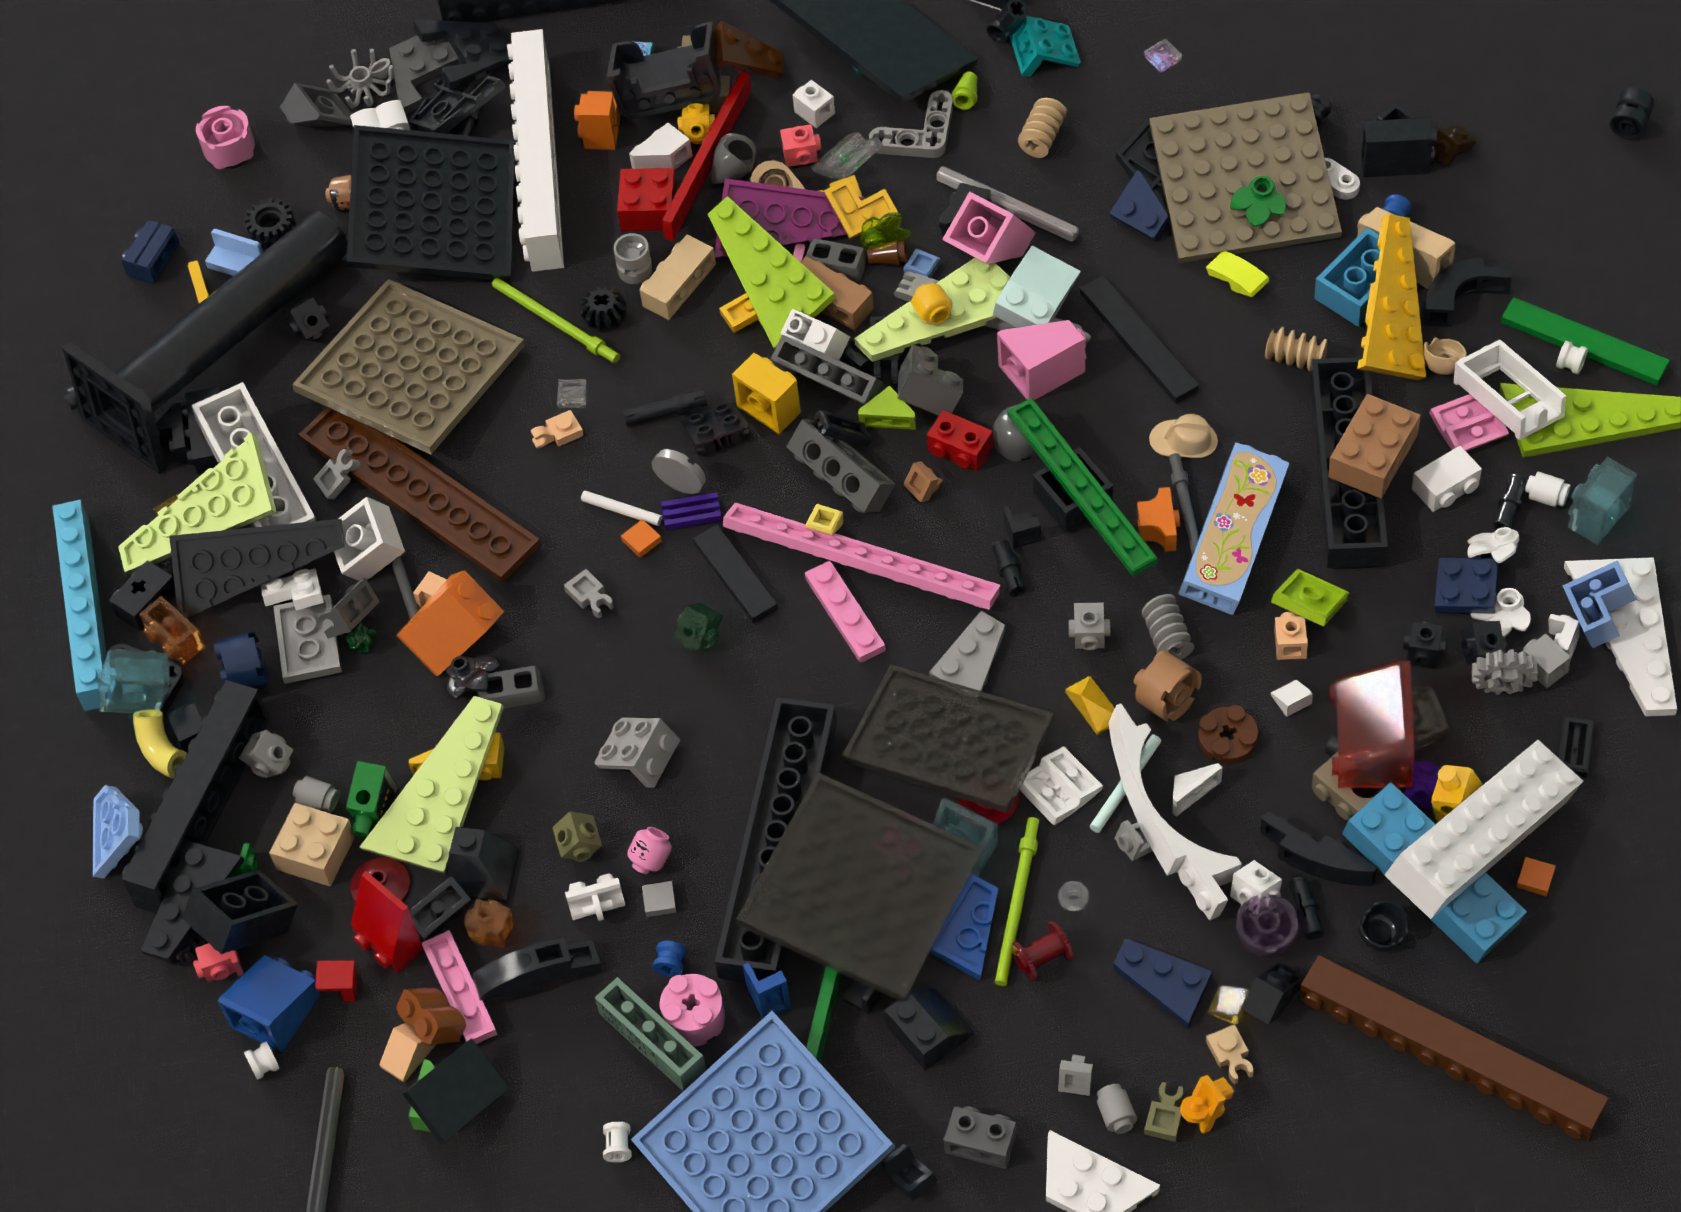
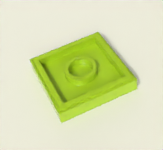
M1296 569L1273 594L1271 603L1324 627L1346 603L1349 592L1307 572Z

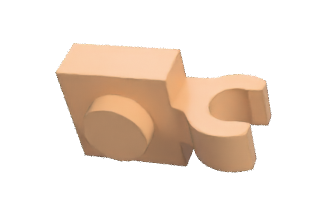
M571 410L545 420L546 427L537 426L531 430L534 437L532 441L537 449L543 448L553 441L559 447L583 436V429Z

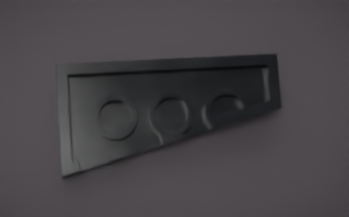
M187 841L141 952L146 956L172 963L194 932L192 927L182 919L191 890L229 878L236 868L239 869L245 861L244 858L240 855Z

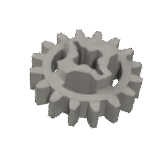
M1510 649L1508 653H1503L1502 650L1493 653L1488 652L1486 653V658L1478 657L1477 663H1472V682L1476 684L1477 689L1484 688L1485 693L1492 691L1499 695L1502 691H1506L1510 695L1517 691H1524V686L1532 687V682L1538 680L1537 661H1534L1532 655L1526 656L1524 651L1517 653L1514 652V649Z

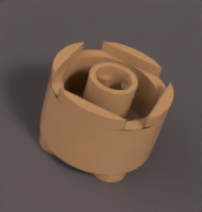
M1160 650L1146 670L1141 669L1134 678V684L1137 685L1135 692L1136 701L1164 721L1168 722V718L1172 721L1177 720L1189 709L1195 700L1191 697L1194 688L1200 689L1201 673L1173 654Z

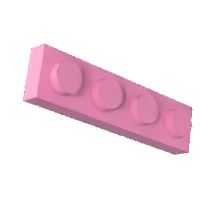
M830 560L805 572L806 581L860 664L886 651L884 642Z
M450 930L422 942L423 949L449 1005L455 1007L466 1021V1027L462 1033L465 1040L468 1041L472 1038L478 1044L497 1035L483 1001L479 1000L475 984Z

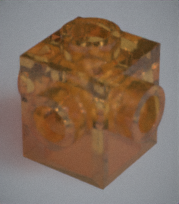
M476 899L473 908L468 909L464 918V925L466 926L469 938L482 946L490 944L504 948L515 924L511 908L504 907L495 900L483 901Z

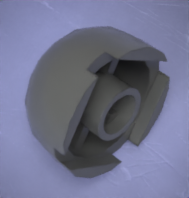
M1019 404L1012 405L1003 410L997 416L993 425V441L997 452L1004 458L1015 462L1022 461V458L1031 457L1032 460L1038 457V454L1008 417V410Z

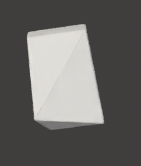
M1217 763L1175 775L1172 813L1176 817L1222 782V766Z

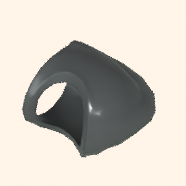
M735 133L727 134L720 139L713 153L710 171L711 183L722 184L725 182V178L740 180L752 171L757 156V149L751 139ZM739 140L747 143L752 148L753 157L748 160L738 159L728 148L730 142Z

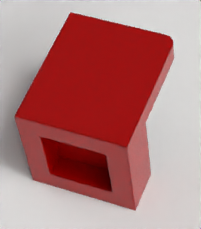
M354 960L317 961L316 990L341 991L343 1002H356L358 973Z

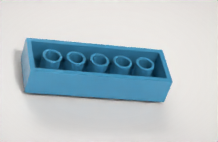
M1390 782L1348 820L1342 835L1385 875L1397 857L1435 824ZM1485 872L1431 920L1478 964L1520 924L1527 911Z

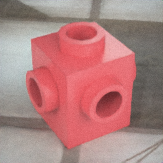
M812 124L780 130L787 167L818 162L817 151L821 150L819 134L814 135Z

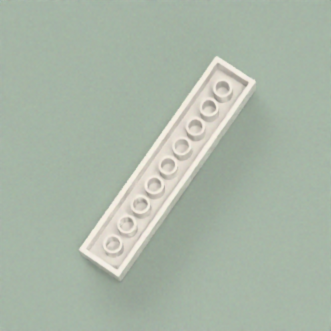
M542 29L511 33L512 44H507L509 60H513L508 66L510 80H514L510 84L511 99L515 100L514 104H511L513 120H517L515 124H512L514 140H518L516 145H514L515 160L519 161L515 166L517 182L521 181L519 186H516L518 203L522 202L520 207H518L519 223H523L521 228H519L520 243L523 245L524 260L530 261L532 272L564 268L550 64Z

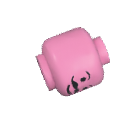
M647 827V829L637 831L627 852L628 858L633 862L632 867L643 874H648L649 871L656 872L661 870L672 848L671 843L668 841L669 836L654 827Z

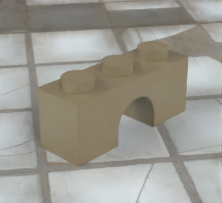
M1339 751L1313 773L1312 789L1315 795L1320 800H1327L1332 804L1339 816L1345 820L1352 818L1374 798H1361L1352 791L1359 785L1361 770Z

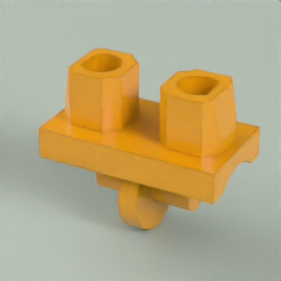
M1205 1075L1199 1079L1192 1095L1182 1101L1180 1113L1186 1121L1199 1123L1202 1134L1207 1133L1211 1130L1216 1118L1223 1115L1225 1111L1224 1102L1232 1097L1234 1090L1224 1077L1212 1081L1208 1075Z

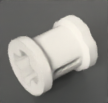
M610 1122L603 1126V1134L606 1136V1149L603 1151V1158L606 1161L624 1162L632 1157V1152L628 1148V1135L631 1130L628 1123Z

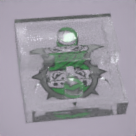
M859 132L846 135L819 159L811 169L820 175L830 178H848L876 153L883 144L878 137L864 140Z

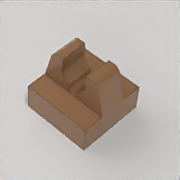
M920 461L913 463L903 485L922 503L929 501L931 495L939 489L943 480L938 478L931 468H928Z

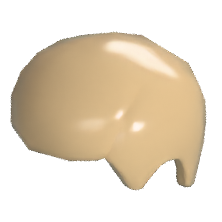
M1435 337L1429 345L1427 342L1424 343L1425 364L1431 371L1439 375L1453 374L1455 362L1463 357H1467L1466 349L1459 341L1452 339L1439 340Z

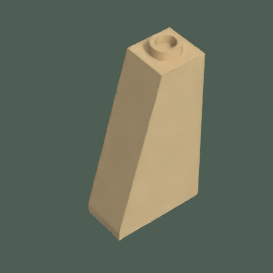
M1376 207L1369 214H1364L1357 225L1358 236L1367 227L1379 234L1382 217L1392 213ZM1410 222L1416 281L1428 289L1437 274L1453 264L1456 243L1449 238Z

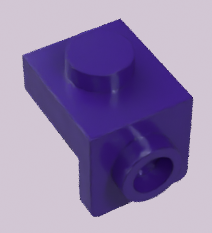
M1413 760L1405 796L1414 805L1429 810L1433 809L1431 803L1432 795L1438 780V772L1442 767L1436 766L1429 761L1418 762Z

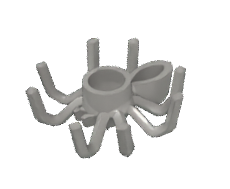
M356 49L351 50L353 69L350 71L349 76L339 75L333 65L329 66L335 78L347 82L341 88H336L330 79L326 82L332 92L341 93L347 88L352 94L356 93L354 103L349 96L345 97L351 109L359 105L361 93H365L366 96L363 99L366 105L371 107L374 101L369 91L370 88L379 96L390 94V82L394 79V69L390 65V59L383 58L376 61L374 49H370L371 63L369 68L359 66ZM373 83L386 85V90L384 92L380 91Z

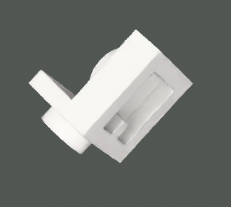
M1550 614L1548 619L1549 633L1556 635L1554 642L1572 658L1580 637L1579 621L1567 615L1558 616Z

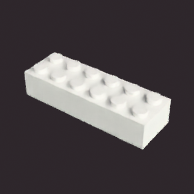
M243 382L192 405L196 422L218 464L225 459L224 455L231 449L235 450L245 442L244 438L252 432L257 435L277 512L250 523L252 527L316 521L311 508Z

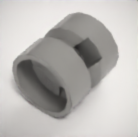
M628 233L618 238L614 244V256L620 279L628 284L643 283L650 278L653 271L646 238L636 233Z

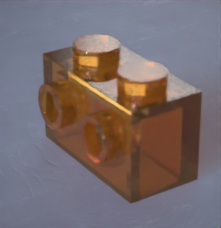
M162 596L139 614L145 626L143 632L152 643L159 642L162 645L163 652L170 659L176 658L184 665L205 648L198 628Z

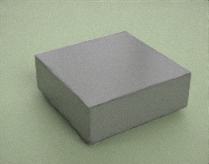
M672 881L642 886L646 917L676 913Z

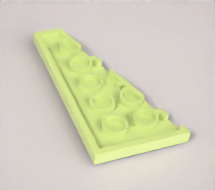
M973 258L936 283L944 289L952 300L951 314L945 322L938 325L925 324L912 308L911 301H909L854 338L855 345L874 362L904 352L906 347L918 343L923 346L931 343V339L943 335L947 338L984 326L987 321L997 318L993 315L995 303L1010 276L996 263L986 264L977 258Z
M252 432L244 438L245 442L235 450L231 449L224 455V460L214 468L206 470L177 495L178 499L169 507H163L158 512L159 515L147 526H141L118 546L125 573L133 574L147 560L156 564L172 557L169 536L238 529L277 512L256 434Z
M476 696L471 699L361 844L360 848L362 850L439 873H447L449 851L455 827H463L504 708L501 703Z

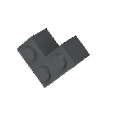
M912 345L899 369L897 398L936 415H940L942 410L952 413L963 394V379L954 372H945L938 369V355L931 349Z

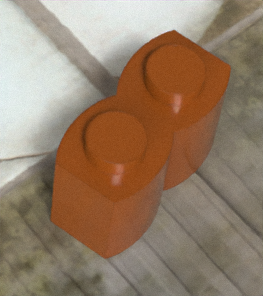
M435 987L404 989L396 1006L402 1020L413 1026L419 1039L428 1045L459 1042L466 1027L463 1015L455 1007L449 1006L444 994Z

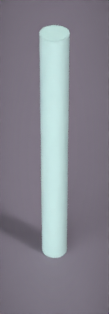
M1151 735L1142 748L1140 772L1161 743V739L1156 735ZM1121 780L1090 824L1091 830L1096 833H1100L1126 794Z

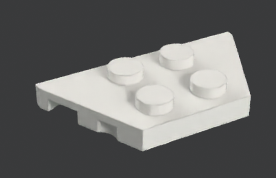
M1051 1130L1049 1131L1046 1178L1047 1202L1067 1212H1131L1137 1208L1138 1203L1149 1196L1154 1197L1160 1191L1159 1184Z

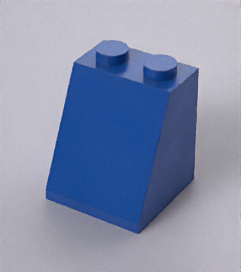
M264 955L223 993L217 1002L231 1029L257 1042L263 1043L267 1041L270 1048L282 1053L322 993L316 990V977L305 970L299 972L281 958L274 960Z

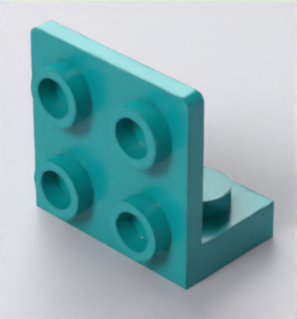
M1026 16L1010 35L1018 66L1023 76L1031 77L1043 60L1078 67L1081 63L1070 27L1063 23Z

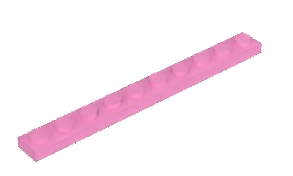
M734 503L723 517V527L735 530L736 532L755 536L765 541H771L787 546L790 549L803 551L816 557L835 561L842 565L851 566L870 574H876L896 582L915 586L925 591H931L950 599L963 601L979 608L990 610L1000 594V584L839 534L829 535L806 528V524L739 503Z

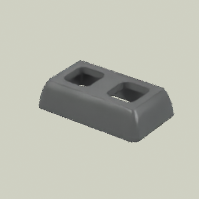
M815 238L811 240L806 256L810 259L822 262L827 268L836 273H842L849 280L855 282L861 281L868 262L867 250L863 247ZM815 248L830 250L828 257L825 259L814 257ZM841 253L855 254L854 262L851 264L840 262Z
M535 665L487 673L489 681L502 679L503 691L488 694L486 691H478V697L501 703L504 706L503 709L545 701L542 671ZM531 674L532 686L522 689L515 687V677Z

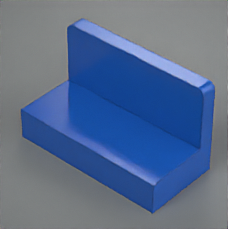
M743 964L748 993L762 1019L771 1011L778 1015L792 1008L787 980L782 971L758 981L750 964Z

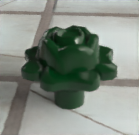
M359 622L350 632H347L346 641L352 650H357L359 654L368 653L372 644L371 639L376 637V631L373 627L367 628Z

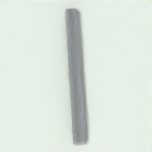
M942 166L936 174L937 181L955 189L958 188L960 183L991 190L993 204L1020 219L1073 242L1079 235V228L945 166Z

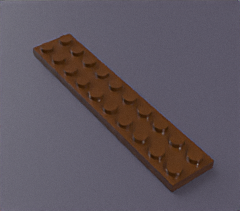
M329 407L298 434L301 442L328 461L329 459L337 460L339 452L343 449L352 450L353 453L349 457L348 462L351 459L359 460L360 465L355 471H350L348 473L349 476L501 583L508 579L541 546L540 539L395 438Z

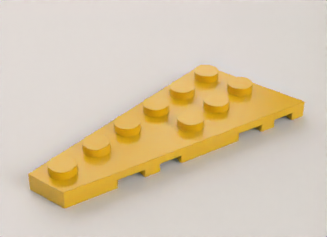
M1388 214L1381 219L1377 244L1380 254L1379 260L1374 262L1373 271L1376 272V279L1374 283H1371L1365 318L1368 326L1367 335L1362 338L1361 347L1364 348L1363 359L1358 361L1357 369L1421 380L1426 378L1410 218Z

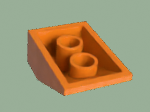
M464 570L452 574L396 636L435 676H439L451 665L452 660L462 655L475 643L504 611Z

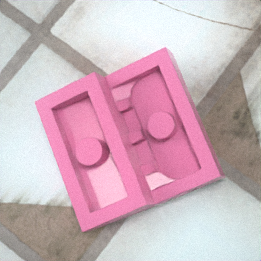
M1470 394L1431 408L1429 412L1440 434L1452 450L1461 446L1465 451H1469L1509 435L1505 424Z

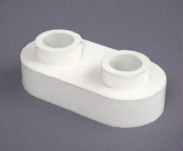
M1325 158L1333 195L1344 200L1354 198L1359 192V178L1336 161Z

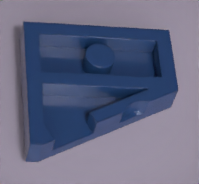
M1138 170L1109 213L1112 218L1155 242L1170 221V217L1142 173Z

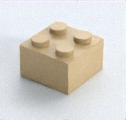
M294 803L269 854L276 870L331 887L355 835L351 833L352 826L349 819Z

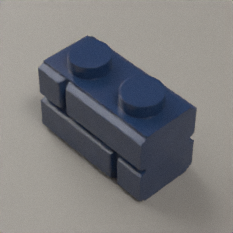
M150 220L146 222L142 229H138L133 244L129 249H125L122 254L121 261L126 274L129 277L142 279L154 284L180 243L175 229Z

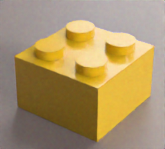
M753 353L732 374L737 407L776 433L780 434L801 413L796 378L790 372H784L777 368L770 359L762 358Z

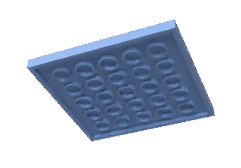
M773 1011L765 1016L631 1139L693 1212H826L895 1148V1145Z

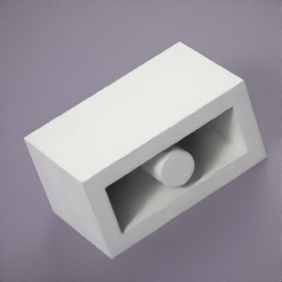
M1458 446L1414 472L1412 490L1432 512H1435L1441 507L1446 508L1450 506L1461 495L1465 493L1470 494L1476 490L1480 483L1482 468L1461 446Z

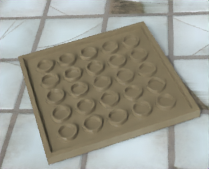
M1309 92L1150 118L1149 124L1179 263L1216 258L1224 251L1235 255L1341 237L1342 230ZM1267 176L1275 183L1276 191L1284 196L1286 209L1283 215L1270 213L1268 220L1264 224L1254 227L1246 218V210H1232L1230 208L1231 199L1239 188L1248 187L1250 182L1256 177ZM1258 189V190H1257V191H1259V192H1266L1265 189Z
M388 279L292 384L293 390L300 395L431 455L525 347L524 339Z

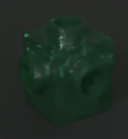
M702 603L686 606L676 622L677 630L674 637L683 642L682 645L692 651L711 647L719 637L718 629L723 615Z

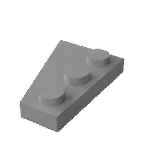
M981 611L929 672L930 678L978 707L981 692L989 677V670L993 660L996 658L1005 633V624Z

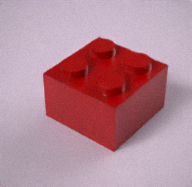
M674 168L620 170L617 213L621 231H663L662 219L677 192Z

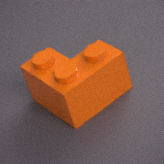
M588 91L587 94H581L579 105H575L574 118L575 121H579L578 137L583 139L584 149L616 150L621 113L613 93Z

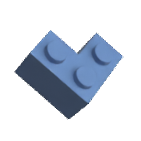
M1618 560L1562 585L1592 648L1620 636L1609 612L1637 599Z

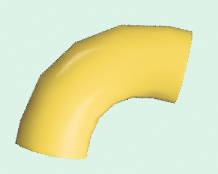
M148 709L135 712L133 714V724L136 740L143 756L155 770L174 779L176 768L180 763H183L187 753L175 748L168 740L164 730L163 713L161 711Z

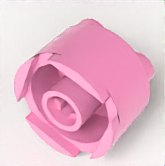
M218 106L202 115V121L196 125V133L205 158L215 168L224 169L253 157L255 141L247 116L242 110L238 109L236 111L232 110L230 106Z
M699 974L676 975L669 980L660 998L662 1018L693 1047L702 1046L707 1043V1040L714 1036L717 1037L725 1024V1009L717 983Z

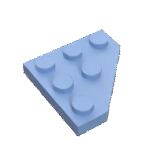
M104 785L95 796L93 806V877L103 879L112 869L116 868L120 859L128 854L132 845L140 840L143 830L142 824L139 823V810L117 787Z

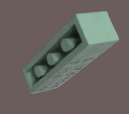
M618 977L595 997L599 1014L682 1091L686 1090L706 1071L703 1055Z

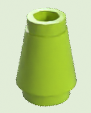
M965 72L951 94L953 104L959 109L968 110L977 102L978 78L973 72Z

